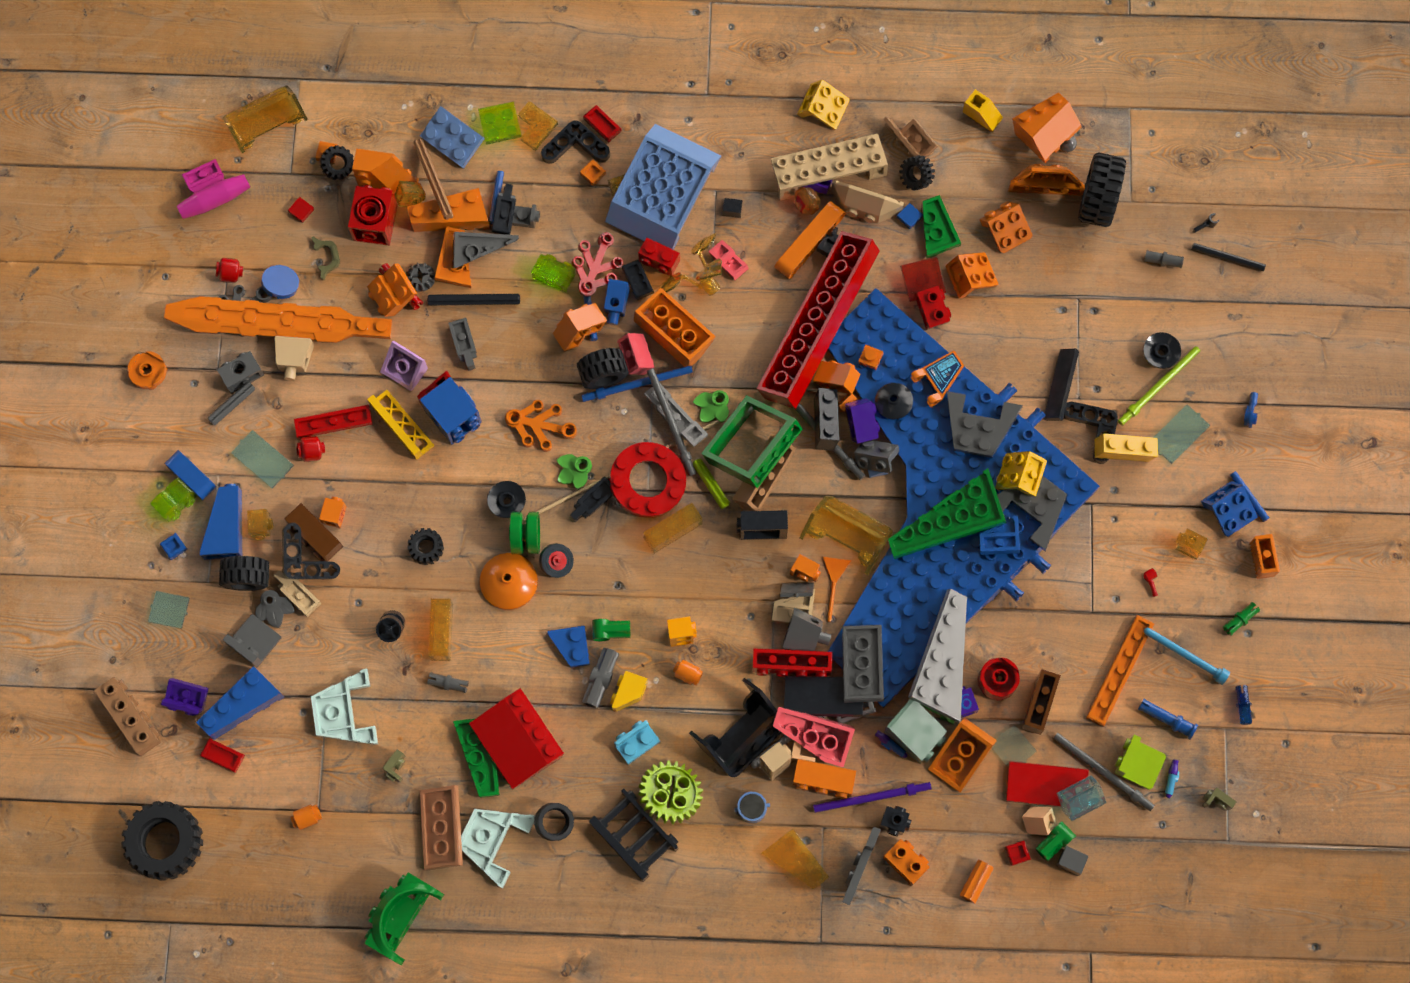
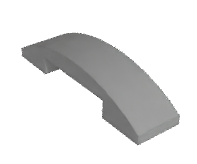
M661 385L681 437L691 446L695 447L708 436V433L689 417L673 400L671 394ZM651 387L644 394L666 420L654 388Z

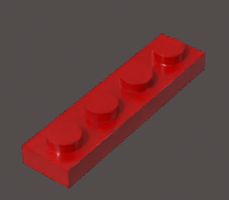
M369 405L294 419L298 439L373 425Z

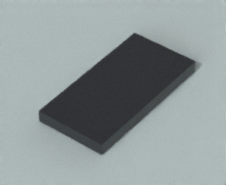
M786 676L784 708L813 716L863 717L864 702L844 703L843 677Z

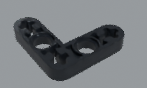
M576 120L568 123L541 151L543 161L548 164L556 162L575 143L598 162H606L610 158L609 147L585 125ZM579 127V133L577 131L572 132V128L576 129ZM565 138L568 143L565 146H560L558 140ZM586 138L594 140L591 145H586L583 141ZM598 150H600L601 152L605 150V155H599ZM547 152H549V153H552V152H553V157H551L550 155L547 157V154H546V153H547Z
M1068 402L1064 413L1066 420L1097 426L1096 438L1103 432L1115 434L1118 416L1113 410L1077 402ZM1070 407L1073 408V415H1070L1069 411H1067ZM1080 409H1083L1081 417H1078L1079 413L1076 412H1079ZM1092 411L1095 414V418L1092 420L1087 419L1085 412ZM1099 413H1101V416H1100V417H1102V418H1100V420L1097 421V419H1098V417H1099ZM1107 415L1112 419L1110 423H1107V419H1104ZM1094 444V449H1093V459H1094V461H1095L1096 463H1098V464H1104V463H1106L1109 459H1106V458H1103V459H1101V458H1095V444Z
M289 523L284 526L282 530V571L287 579L330 580L340 574V567L335 562L302 561L301 528L296 523ZM291 527L297 532L293 535V540H297V543H286V540H291V535L287 533V530ZM289 546L296 547V556L291 557L287 554ZM291 565H293L294 569H301L300 565H303V576H300L301 572H296L291 576L287 569L291 568ZM309 565L316 567L317 572L314 576H309L306 572V568ZM320 565H322V569H327L332 565V569H335V572L332 573V576H330L329 572H322V576H320Z

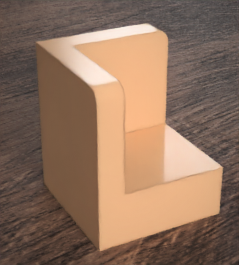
M794 741L791 761L797 762L798 759L815 762L816 755Z
M1031 806L1022 816L1028 834L1049 835L1057 825L1052 807Z

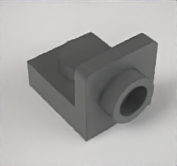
M532 204V208L515 206L513 226L535 228L536 222H539L540 211H537L535 204Z

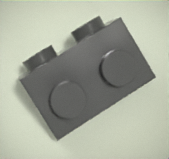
M874 440L862 442L854 452L857 467L891 473V461L898 454L899 445Z

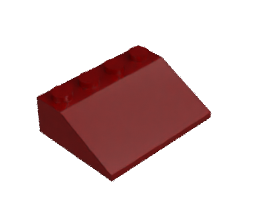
M521 688L469 723L512 790L561 759L564 755V752Z

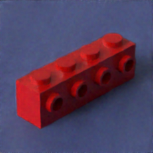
M753 648L752 672H755L758 676L776 673V676L786 677L788 674H796L797 677H807V675L827 677L831 676L832 652Z

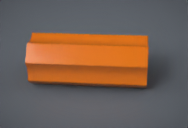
M978 860L960 893V897L975 904L993 871V867L982 860Z

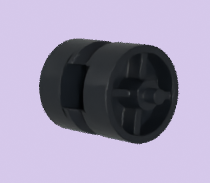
M395 610L385 612L376 626L377 636L384 642L396 641L405 627L404 616Z

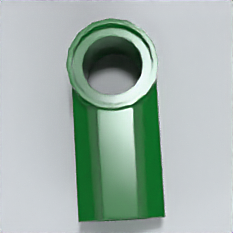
M592 620L593 641L602 642L609 641L610 639L631 638L630 621Z
M1061 821L1050 832V835L1038 845L1036 851L1043 859L1049 861L1076 835Z

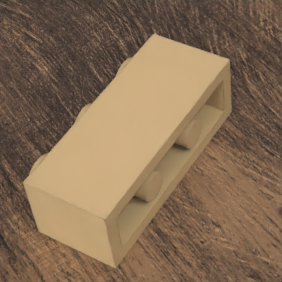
M778 742L760 756L759 767L771 782L790 767L792 752L785 744L781 745Z

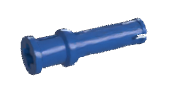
M1143 699L1138 710L1171 726L1172 731H1178L1186 735L1189 740H1191L1198 727V724L1186 721L1181 715L1175 716L1146 699Z

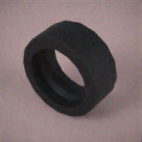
M548 803L537 811L534 817V826L536 832L542 838L548 841H560L571 833L574 827V817L567 806L561 803ZM551 810L560 811L565 818L564 828L556 834L547 832L543 826V818Z

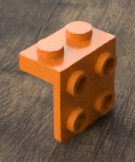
M1005 202L1000 205L999 209L988 211L984 214L985 217L979 219L982 226L990 229L1001 253L1008 252L1033 236L1022 209L1017 203Z

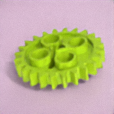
M668 760L665 766L660 761L658 767L653 764L651 770L647 769L645 775L641 778L642 782L639 784V788L642 790L639 791L638 795L643 796L640 803H646L644 810H651L649 816L657 815L656 821L663 818V822L666 824L667 820L670 819L671 824L674 825L677 819L681 824L684 818L688 821L691 815H695L696 809H699L701 805L699 802L703 799L700 796L703 789L698 788L701 781L695 782L698 775L691 776L692 769L684 770L685 764L680 768L678 767V761L671 765ZM672 777H674L675 780L671 791L672 797L669 802V808H667V801L670 796L669 788L672 784ZM659 778H663L667 783H661ZM678 783H683L686 788H681ZM655 797H661L664 802L657 801ZM675 801L681 802L683 806H677Z

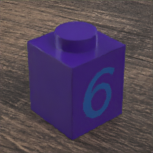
M965 686L962 687L961 718L975 714L979 710L971 687L967 689Z

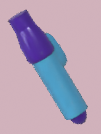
M1174 759L1168 772L1165 790L1167 798L1173 795L1175 782H1178L1179 761Z

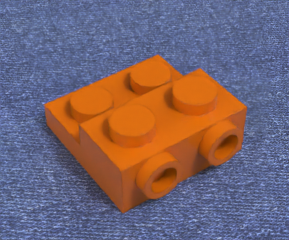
M393 264L383 275H378L367 286L369 297L376 301L379 306L377 308L378 312L385 317L395 316L417 294L399 264Z

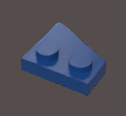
M1018 516L1012 517V520L1005 524L980 533V555L1020 553Z

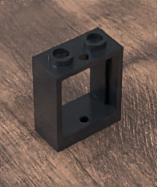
M787 510L741 511L740 517L737 518V534H741V540L787 539Z

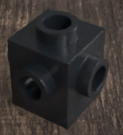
M887 806L880 828L887 830L888 834L896 837L899 834L903 835L904 830L908 831L912 821L908 819L910 813H907L905 808L895 806V808Z

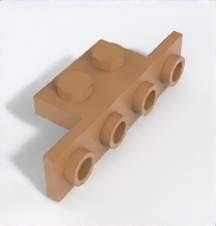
M884 118L886 122L885 127L891 133L894 132L898 136L896 140L901 146L908 148L909 151L907 153L910 157L917 155L927 157L938 147L915 119L911 120L900 130L891 118Z

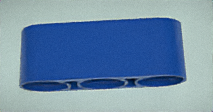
M179 450L164 463L202 500L216 488V485Z

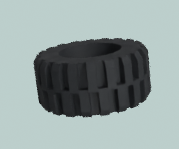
M1100 152L1093 155L1080 204L1078 219L1081 222L1101 227H1109L1111 225L1126 170V160L1123 157Z
M156 801L153 802V805L146 804L142 806L143 810L140 812L136 810L132 814L134 818L132 820L128 819L125 824L128 826L127 830L122 832V837L125 839L121 842V847L125 849L123 855L129 861V865L138 873L160 881H166L168 878L175 879L178 878L179 874L184 875L187 873V868L189 866L193 867L196 864L194 860L196 856L200 857L202 852L199 848L203 846V839L201 838L203 832L202 828L198 826V820L185 808L168 801L164 803ZM168 822L175 825L179 831L180 840L178 847L169 857L162 860L154 859L147 853L146 838L153 827L160 823Z

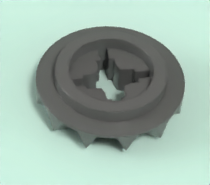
M417 262L416 265L410 266V269L406 272V276L415 291H426L435 282V272L426 263L419 264ZM418 271H420L422 275H425L422 278V283L418 278H415L418 276Z

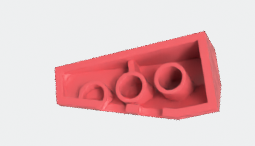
M778 707L773 727L796 741L822 761L844 767L855 731L853 726Z

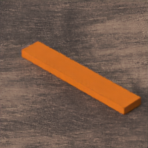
M1136 615L1086 716L1087 719L1102 727L1105 726L1148 638L1144 634V629L1147 627L1152 629L1154 623Z

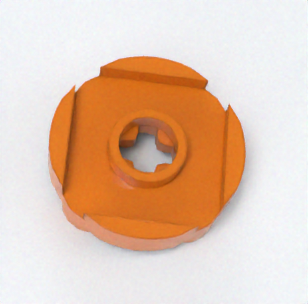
M145 351L146 353H138L132 357L128 364L129 378L137 387L153 390L165 379L167 366L161 356L155 352ZM151 366V372L144 374L143 368Z

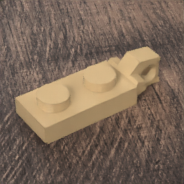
M280 570L274 574L275 578L280 582L278 585L280 591L307 617L321 605V602L299 580L287 579Z

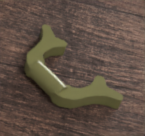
M313 236L312 240L315 243V251L323 247L330 248L331 264L318 267L321 271V279L325 280L327 274L340 264L338 249L334 242L321 241Z

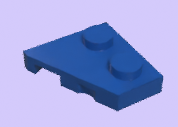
M585 626L547 631L548 636L571 668L590 665Z

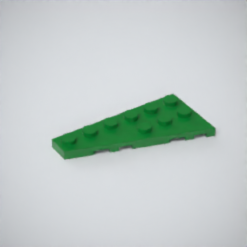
M987 468L981 475L970 480L960 490L953 492L932 507V510L925 515H921L911 525L904 527L890 537L888 541L893 557L896 559L1005 524L1006 520L989 469Z

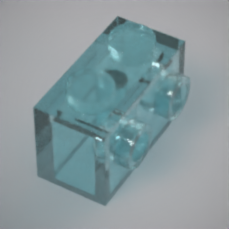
M1092 775L1057 793L1062 811L1071 821L1106 804L1102 787Z

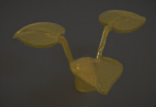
M716 233L700 240L691 250L693 255L698 253L704 269L695 277L696 281L678 272L668 277L660 288L665 292H669L681 280L685 279L699 289L703 288L709 296L715 294L721 286L713 277L722 275V260L716 259L707 265L702 253L712 245L716 238Z

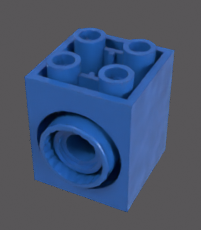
M451 377L420 399L425 413L451 445L455 442H461L467 433L477 430L482 423L472 398L462 386L458 387Z

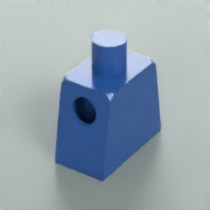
M609 279L604 305L605 313L608 314L607 324L618 325L619 316H625L630 292L628 282Z

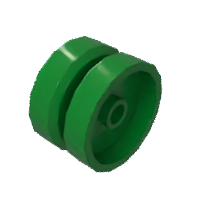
M511 512L509 525L511 554H522L525 542L529 554L540 553L539 512H529L526 517V524L522 512Z

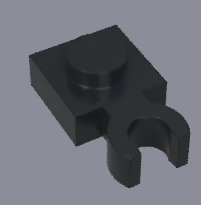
M837 227L833 229L832 237L829 235L824 237L817 247V252L828 257L839 236L837 235Z

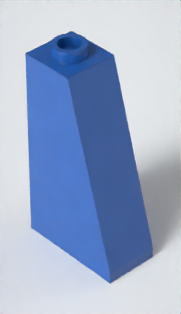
M225 484V487L218 488L200 549V556L204 560L243 556L242 490L236 484Z

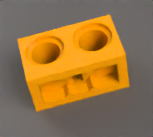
M690 616L667 620L670 647L694 644L693 638L697 637L696 624L691 622Z

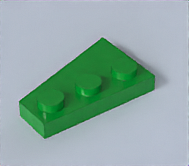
M940 195L924 200L922 202L927 259L961 246V241Z

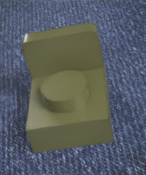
M398 749L383 767L386 771L385 776L393 782L395 780L399 782L403 780L395 773L396 769L400 770L404 765V758L406 757Z
M1215 788L1213 791L1209 789L1204 795L1203 800L1205 802L1202 806L1206 808L1214 800L1216 801L1215 805L1220 809H1227L1229 811L1237 802L1219 788Z

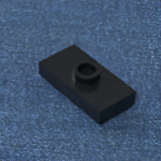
M639 259L622 266V270L636 300L654 293Z

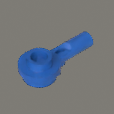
M1251 392L1249 405H1247L1245 411L1244 425L1249 426V428H1252V425L1257 423V413H1254L1258 400V393Z

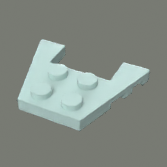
M367 668L311 696L316 736L378 745L375 726L355 729L350 691L370 687Z
M474 809L461 835L462 851L503 889L511 872L493 864V860L509 827H516L529 834L534 825L535 816Z

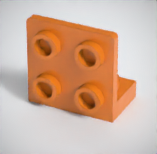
M985 252L957 255L945 265L958 298H965L975 289L996 287L998 285Z

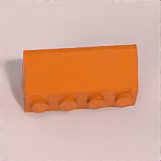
M662 288L644 302L634 314V322L684 367L694 365L716 337Z

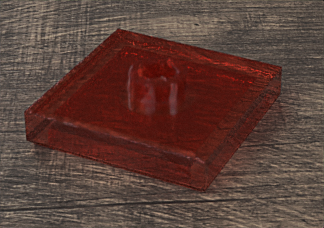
M937 257L900 266L909 302L916 301L914 294L935 286H939V289H942L944 294L946 293Z

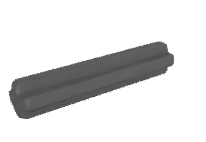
M250 382L245 383L208 416L211 424H218L255 391V387Z

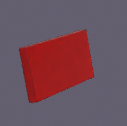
M1009 761L1006 802L1086 810L1089 770Z

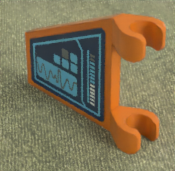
M953 350L927 366L911 373V379L914 383L926 376L937 392L927 398L929 407L935 406L944 398L964 368V364Z

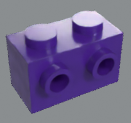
M867 398L846 403L845 409L851 440L858 444L879 438L878 432L880 427L875 420V404Z

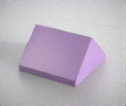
M392 341L380 372L412 391L428 367L424 359L397 342Z

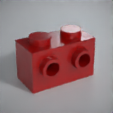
M646 237L638 252V258L642 264L653 267L663 274L673 276L680 262V253Z
M939 286L914 294L926 330L950 322L951 312L949 307L945 306V294L942 289H939Z

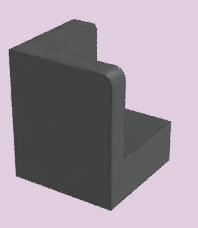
M1066 846L1063 848L1056 867L1080 876L1087 862L1088 855Z

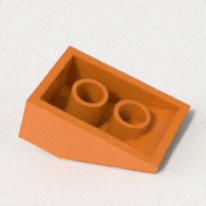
M964 718L960 721L928 770L961 793L997 740Z

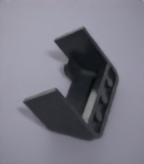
M746 678L742 680L750 690V693L743 701V708L746 713L720 739L713 734L702 739L692 730L689 732L699 747L730 777L739 776L781 733V731L773 727L777 709L765 693Z

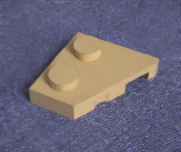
M815 589L813 596L789 597L774 601L772 622L789 624L794 608L812 615Z

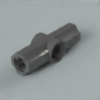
M603 647L596 667L594 666L589 677V685L582 703L598 709L605 689H608L612 680V672L619 657L618 652Z

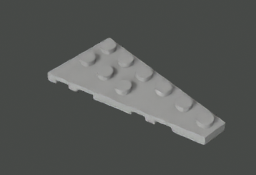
M948 589L908 697L956 722H960L967 597L952 589Z

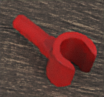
M1152 568L1146 571L1143 577L1149 583L1153 597L1158 594L1153 579L1158 576Z

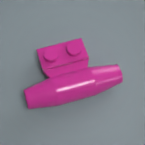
M216 159L182 174L190 192L194 194L179 203L177 208L183 219L200 215L232 201L248 190L250 185L244 174L224 179V175Z

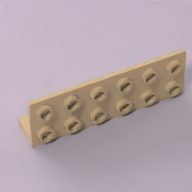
M878 134L771 159L778 183L780 201L797 197L798 187L866 171L869 180L887 176L888 169L887 160Z

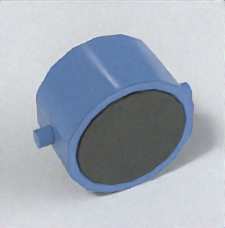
M747 792L740 797L737 808H734V810L738 812L743 821L757 823L765 817L770 803H766V799L757 792Z

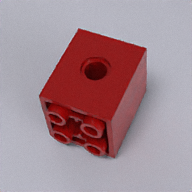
M369 185L356 186L348 224L353 241L390 246L398 206L393 190L386 187H381L380 189L372 188Z

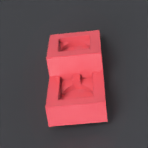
M723 240L708 251L712 258L734 280L749 269L748 265Z

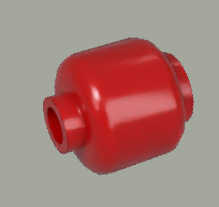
M221 258L220 262L216 263V277L221 282L236 283L238 278L243 276V266H240L238 259Z
M317 436L303 437L299 443H296L297 456L303 462L319 461L322 454L325 453V444L320 442Z

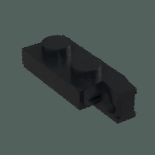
M506 183L503 193L499 192L491 232L510 235L516 204L515 196L512 195L513 185Z
M605 476L577 500L574 505L576 510L570 514V518L574 522H577L582 516L585 519L588 516L590 517L613 496L610 481Z

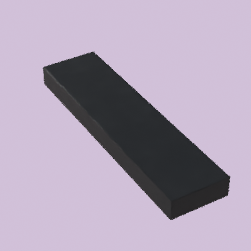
M1076 348L1060 349L1044 413L1046 421H1063L1079 355V350Z

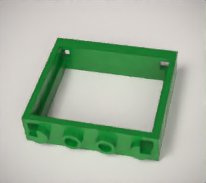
M746 395L701 454L710 465L758 489L803 429L795 418ZM756 410L784 425L749 471H746L719 457V455L750 414Z

